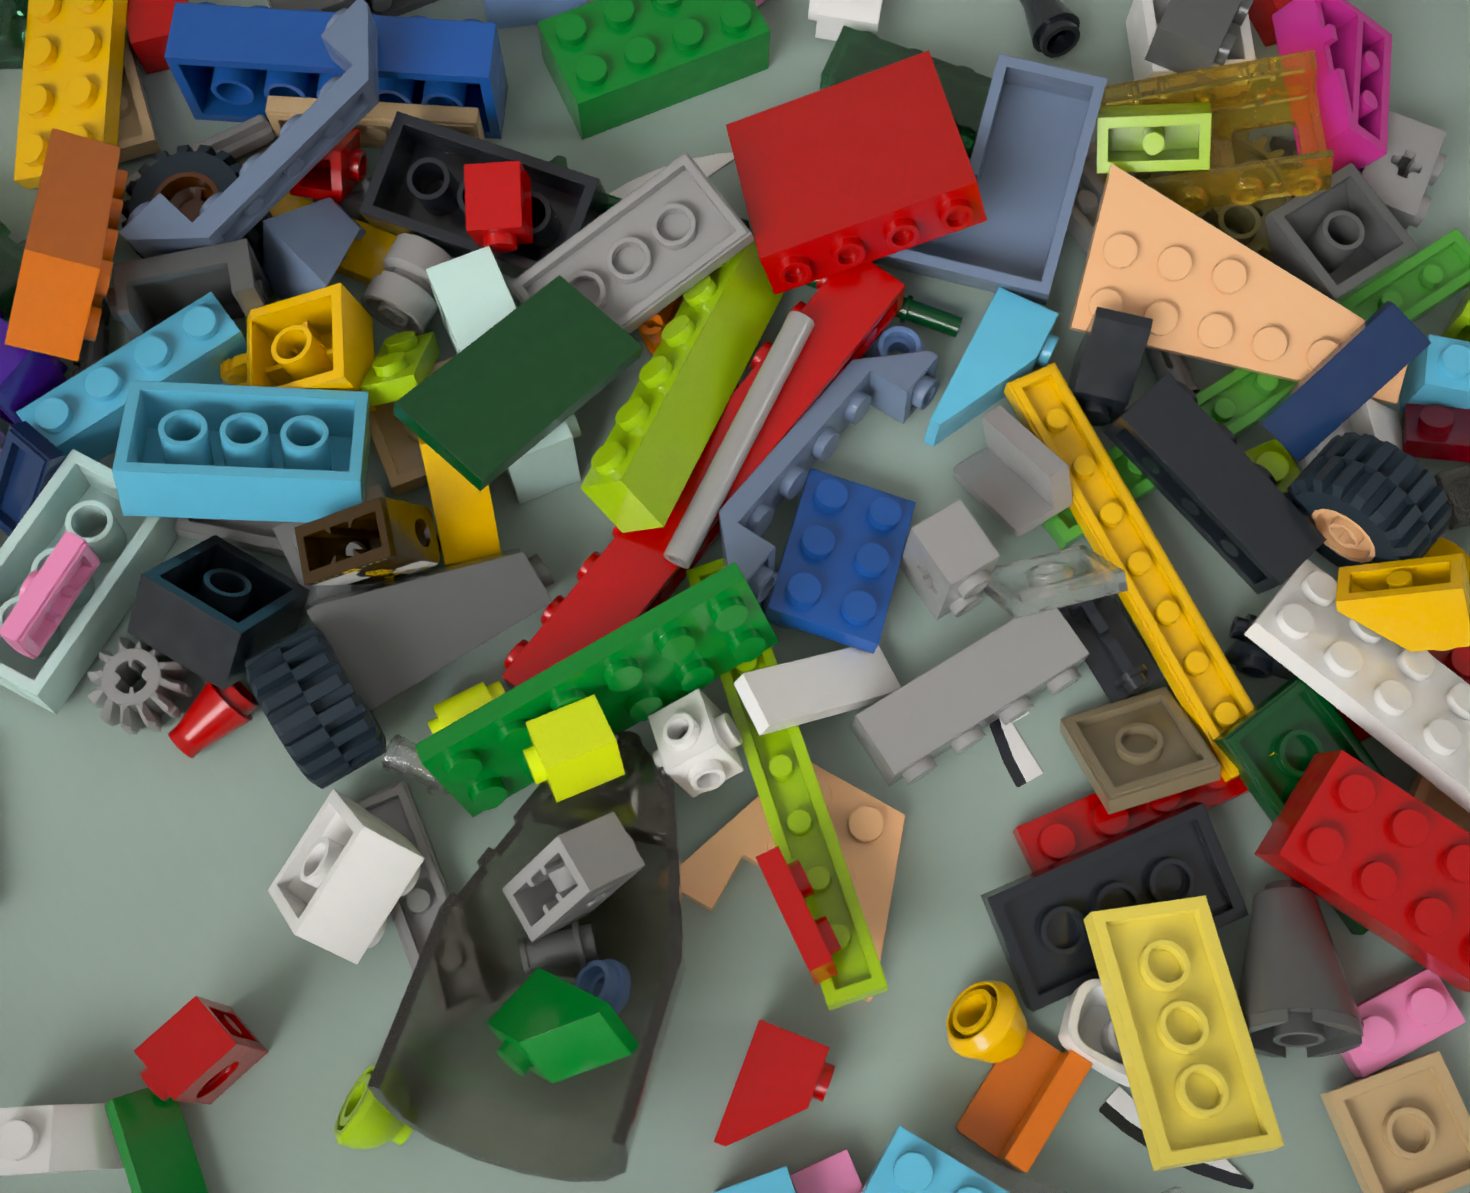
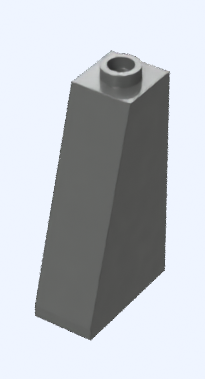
M515 548L320 598L309 604L306 612L314 625L323 632L337 655L342 668L346 670L355 689L361 695L362 701L368 710L372 711L552 603L553 600L546 588L554 584V581L538 554L527 559L520 548Z

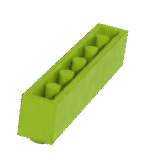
M755 239L751 244L683 294L684 300L673 320L663 329L661 334L662 340L654 355L640 370V380L628 402L618 410L615 416L616 423L608 438L591 459L592 467L580 488L622 533L665 526L784 292L774 294L759 259Z

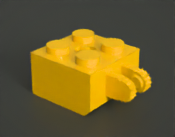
M342 283L252 309L247 317V353L234 356L233 359L223 360V363L220 364V378H222V381L227 382V384L241 386L361 391L360 386L374 361L373 318ZM377 405L369 407L370 412L377 410Z

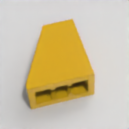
M418 437L445 565L501 552L489 485L479 491Z

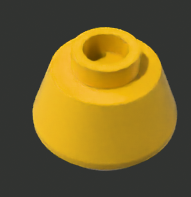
M997 980L978 982L966 988L953 1002L946 1021L947 1038L950 1047L960 1056L988 1063H999L1013 1057L1020 1051L1025 1041L1027 1021L1013 990L1007 984Z

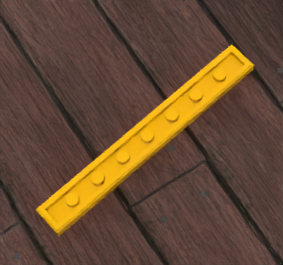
M1052 363L1007 383L1003 392L1021 424L1069 465L1073 501L1069 509L1081 527L1083 534L1181 707L1220 763L1222 778L1227 782L1238 777L1240 774L1239 770L1213 740L1253 710L1254 705L1056 363Z

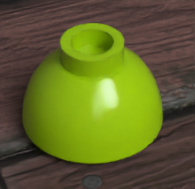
M383 1061L367 1067L348 1093L334 1127L337 1144L360 1150L377 1148L390 1141L402 1145L412 1133L419 1117V1110L410 1106L408 1091L402 1078Z

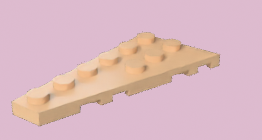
M1114 164L1109 167L1069 325L1070 330L1085 333L1097 307L1151 318L1153 322L1146 345L1147 348L1299 383L1366 321ZM1407 366L1370 399L1387 404H1396Z

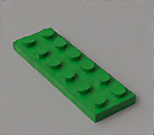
M733 562L414 746L421 764L472 817H475L485 810L498 807L506 798L535 782L522 751L533 746L525 722L595 695L614 736L639 722L649 720L648 716L698 688L700 690L704 689L714 679L740 664L758 658L765 650L779 643L745 577L736 562Z

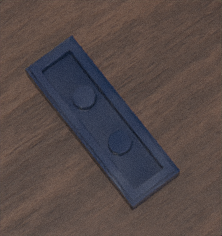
M1387 301L1258 421L1300 462L1428 347L1431 342L1393 302Z

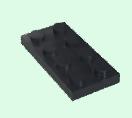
M1195 801L981 895L1025 1007L1032 1012L1070 996L1085 981L1100 979L1083 920L1090 912L1206 895L1216 929L1249 915L1205 805Z

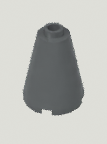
M1294 880L1269 882L1265 885V890L1258 892L1253 898L1238 1000L1255 1054L1287 1058L1286 1047H1306L1307 1058L1344 1053L1362 1044L1364 1024L1314 892L1302 888Z

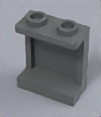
M247 238L113 264L112 276L114 287L108 288L106 295L113 319L116 322L123 321L130 341L209 292L214 294L232 320L243 317L247 318L250 310L275 303L274 292Z

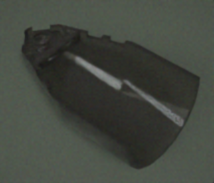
M632 731L617 733V744L625 775L560 802H556L547 781L540 783L513 816L514 826L495 849L488 847L478 859L479 869L458 895L452 892L439 907L367 1085L373 1096L396 1119L430 1140L478 1161L525 1175L567 1182L607 1181L625 1173L681 992L685 972L676 788L674 780L665 772L664 767L655 765L653 757L643 746L641 737ZM614 812L626 833L633 839L636 850L644 861L645 866L590 914L578 921L580 926L592 924L599 960L614 959L624 964L629 970L631 976L629 1000L617 1015L640 1046L630 1056L553 1084L530 1070L525 1076H521L511 1069L498 1055L496 1049L502 1042L486 1024L528 979L523 970L518 939L524 937L527 939L529 937L503 893L502 888L558 835ZM572 923L557 931L572 928ZM578 964L548 972L574 985L581 971V966Z

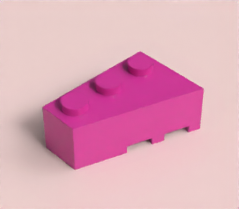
M1292 0L1274 13L1272 20L1298 157L1309 169L1317 171L1326 178L1351 162L1359 171L1387 154L1392 34L1347 0Z

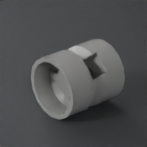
M409 233L398 234L382 262L385 270L382 271L381 275L373 277L360 299L362 306L372 317L396 332L414 331L416 336L424 334L438 309L426 269L453 258L442 248L427 239Z

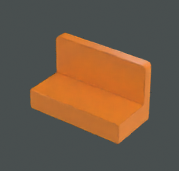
M1027 1029L1025 1041L1020 1051L1011 1058L993 1064L958 1120L956 1130L1015 1173H1027L1093 1064L1072 1049L1060 1052Z

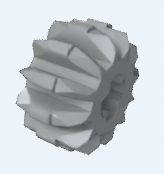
M119 636V652L113 655L106 650L99 651V658L105 663L104 668L87 672L88 680L98 686L87 695L89 702L96 708H102L100 718L110 726H116L121 723V728L128 734L137 735L143 724L153 732H161L162 715L167 713L173 718H181V710L174 704L176 699L192 697V689L182 682L192 674L191 670L168 656L155 651L150 645L141 640L135 645L128 637ZM143 677L147 683L141 690L137 691L134 685Z

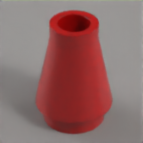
M240 681L226 690H222L216 685L207 682L178 725L168 733V736L179 750L188 757L194 758L206 747L251 721L252 716L250 713L259 706L258 701Z

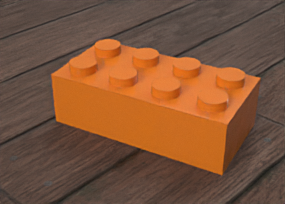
M52 128L24 248L5 339L6 345L78 362L83 339L95 342L102 312L101 304L103 296L107 295L113 269L112 260L119 230L117 229L128 171L118 169L121 147Z

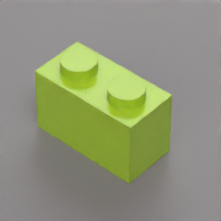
M1210 102L1100 107L1097 116V174L1108 173L1109 167L1112 164L1125 172L1210 170L1212 120Z

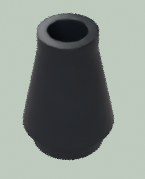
M1020 0L1024 8L1035 50L1049 58H1056L1068 53L1076 46L1080 39V21L1062 1Z

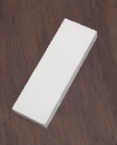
M879 645L874 654L849 647L746 672L733 683L759 736L873 705L901 688Z

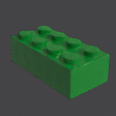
M595 0L537 22L543 61L582 140L768 69L770 30L754 0Z

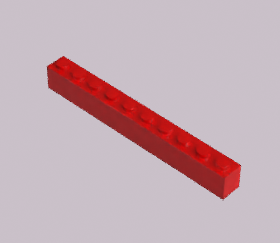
M868 262L819 279L816 284L818 291L806 304L800 301L793 307L791 311H798L807 315L813 320L815 325L720 509L852 360L862 359L901 310L906 286L904 283L873 262ZM768 341L761 346L750 364L752 371L740 385H736L665 526L622 533L615 525L612 531V536L615 538L602 554L595 551L584 561L576 576L579 582L566 597L562 595L557 596L547 606L540 619L543 625L529 642L525 639L521 640L504 661L506 670L501 677L510 690L667 601L687 576L685 570L693 568L720 535L719 511L688 569L671 563L663 556L773 345L771 342Z

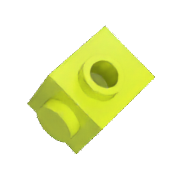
M595 695L525 722L533 746L522 750L536 785L547 781L556 802L625 775L616 738Z

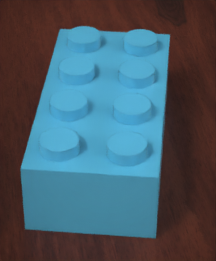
M130 380L112 468L123 516L309 523L364 503L366 499L371 442L369 393L364 391Z

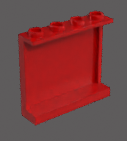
M929 50L726 124L759 259L775 295L987 221L976 177Z

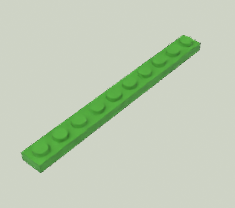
M1455 228L1339 304L1367 320L1387 301H1390L1413 323L1470 286V243ZM1235 369L1196 394L1198 405L1214 422L1226 426L1236 438L1260 423L1258 420L1298 383L1242 369ZM1117 446L1107 451L1136 502L1157 489ZM1069 507L1042 523L1062 551L1085 536Z

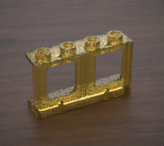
M1315 50L1105 86L1100 107L1210 102L1212 111L1210 170H1190V172L1140 180L1191 213L1207 208L1233 204L1250 205L1259 200L1284 196H1307L1316 191L1331 189L1334 155L1333 149H1326L1316 94L1317 61ZM1279 125H1292L1296 128L1301 154L1235 165L1231 138L1236 133ZM1103 173L1104 186L1108 173Z

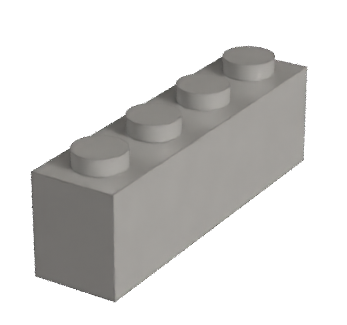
M1048 597L856 714L851 730L888 786L893 785L902 778L905 779L908 785H911L928 775L938 766L934 758L953 748L955 753L959 755L979 743L986 737L982 729L1000 718L1007 725L1023 716L1034 707L1030 699L1048 688L1053 696L1071 686L1081 678L1078 669L1090 653L1051 598Z

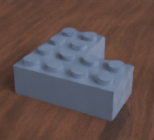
M998 54L970 160L978 183L987 221L871 262L996 293L998 288L1001 287L1034 303L1046 305L1107 78Z

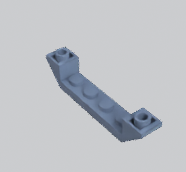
M356 0L349 8L337 11L328 21L326 30L320 35L332 61L345 73L342 76L337 75L328 80L320 90L318 99L303 114L291 117L281 128L279 138L264 153H257L250 157L242 166L239 177L224 192H218L209 197L202 205L199 216L193 222L183 215L161 193L151 202H144L132 211L128 217L127 225L119 233L141 256L148 258L242 239L379 103L378 29L370 8L364 0Z
M928 350L852 360L719 510L720 544L724 568L736 562L758 603L762 602L769 595L778 577V574L775 572V546L760 537L771 524L774 510L785 498L791 500L800 492L807 479L809 469L818 460L824 462L831 456L837 447L840 434L850 423L858 424L867 413L870 405L902 424L905 423L916 408L924 410L934 398L939 387V381L935 379L938 355Z

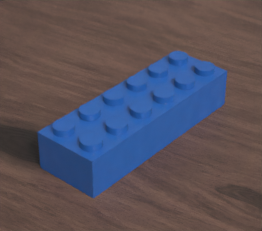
M175 2L164 58L196 120L244 122L257 115H264L269 122L265 112L268 95L318 98L320 90L328 80L337 75L342 76L345 73L332 61L320 36L326 30L327 23L335 14L334 12H323L318 9H272L262 5L240 7L217 5L211 2H200L198 4ZM371 13L378 29L379 102L475 107L479 109L484 137L502 139L508 83L496 23L482 22L477 19L460 21L430 19L420 15L397 17Z

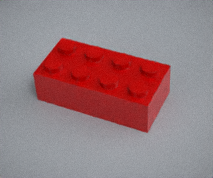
M1337 750L1315 754L1284 804L1285 807L1281 814L1276 817L1254 854L1304 888L1314 892L1315 895L1461 991L1470 992V833L1345 751Z

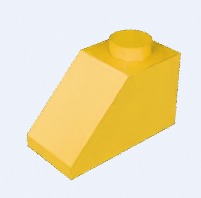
M1464 553L1339 567L1335 601L1338 612L1410 652L1424 650L1447 651L1457 647L1470 646V585Z

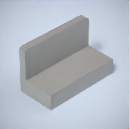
M998 406L982 416L987 447L953 468L955 479L1008 530L1018 537L1026 534L1073 504L1069 465L1002 406Z

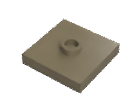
M1168 686L1060 719V732L1108 814L1220 780V763Z

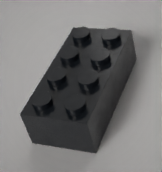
M397 111L359 213L375 228L396 236L402 233L420 236L439 246L450 256L457 258L484 248L479 247L466 231L464 164L520 161L531 178L533 243L517 244V249L512 252H492L501 273L517 278L605 212L609 197L599 178Z

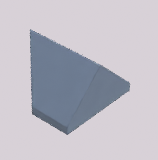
M330 197L263 220V272L271 289L282 300L327 287L340 263L345 260V255L354 239L361 240L366 231Z

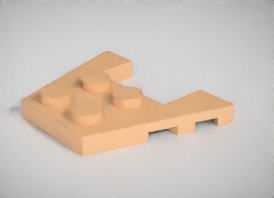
M812 763L879 961H881L905 814ZM759 796L668 876L665 882L666 886L712 912L743 859L760 868L756 856L775 848V844ZM873 996L863 1000L869 1003Z

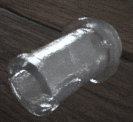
M396 734L386 747L387 752L384 753L382 758V768L389 771L392 770L425 785L427 793L431 795H436L439 792L448 795L449 792L421 764L414 746L417 743L401 734Z

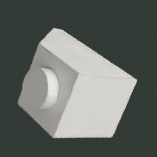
M106 1103L0 1108V1176L124 1169L104 1106Z

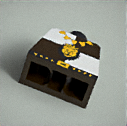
M378 497L294 528L304 585L379 584L436 566L440 560L441 545L435 532L430 509L427 506L391 498ZM349 543H355L362 548L353 549L354 556H346V547Z

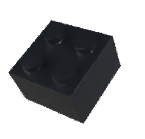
M214 535L141 574L127 632L150 645L155 651L168 656L198 674L203 680L216 685L222 690H226L246 676V659L298 630L310 590L226 540Z

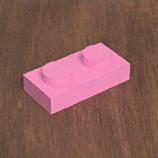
M1423 968L1356 1004L1364 1024L1362 1044L1357 1048L1340 1054L1354 1078H1364L1462 1025L1466 1020L1440 977L1427 968Z

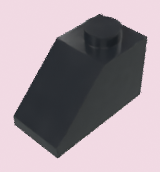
M1101 307L1096 308L1075 354L1069 381V388L1091 425L1103 426L1111 424L1125 411L1140 368L1153 319Z

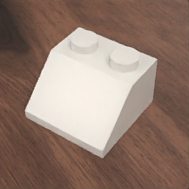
M333 789L269 887L268 892L294 935L352 963L358 964L367 948L374 947L382 938L387 926V917L399 898L407 895L415 886L420 875V865L425 858L408 838L344 794Z

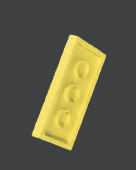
M1206 895L1090 912L1083 920L1153 1171L1274 1151L1284 1146Z

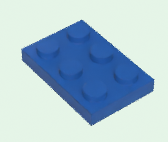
M810 468L777 572V581L772 589L765 617L768 620L874 654L881 638L916 502Z

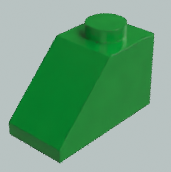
M539 967L486 1023L502 1042L496 1049V1052L511 1069L521 1076H525L530 1070L552 1084L630 1056L640 1046L608 1002Z

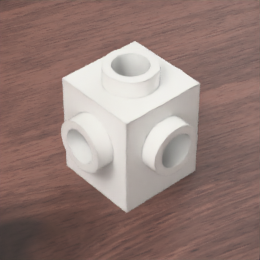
M699 688L648 716L658 747L652 755L659 773L668 783L677 782L693 798L703 792L718 788L725 780L744 771L737 750V746L741 745L743 740L735 722L728 713H722Z

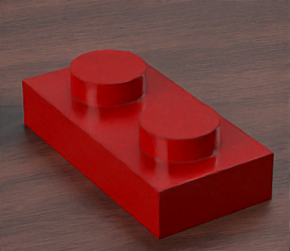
M779 846L756 856L760 869L815 985L837 975L838 972L832 955L842 951L827 917L822 916L814 920L804 899L813 895L814 891L799 860L787 864Z

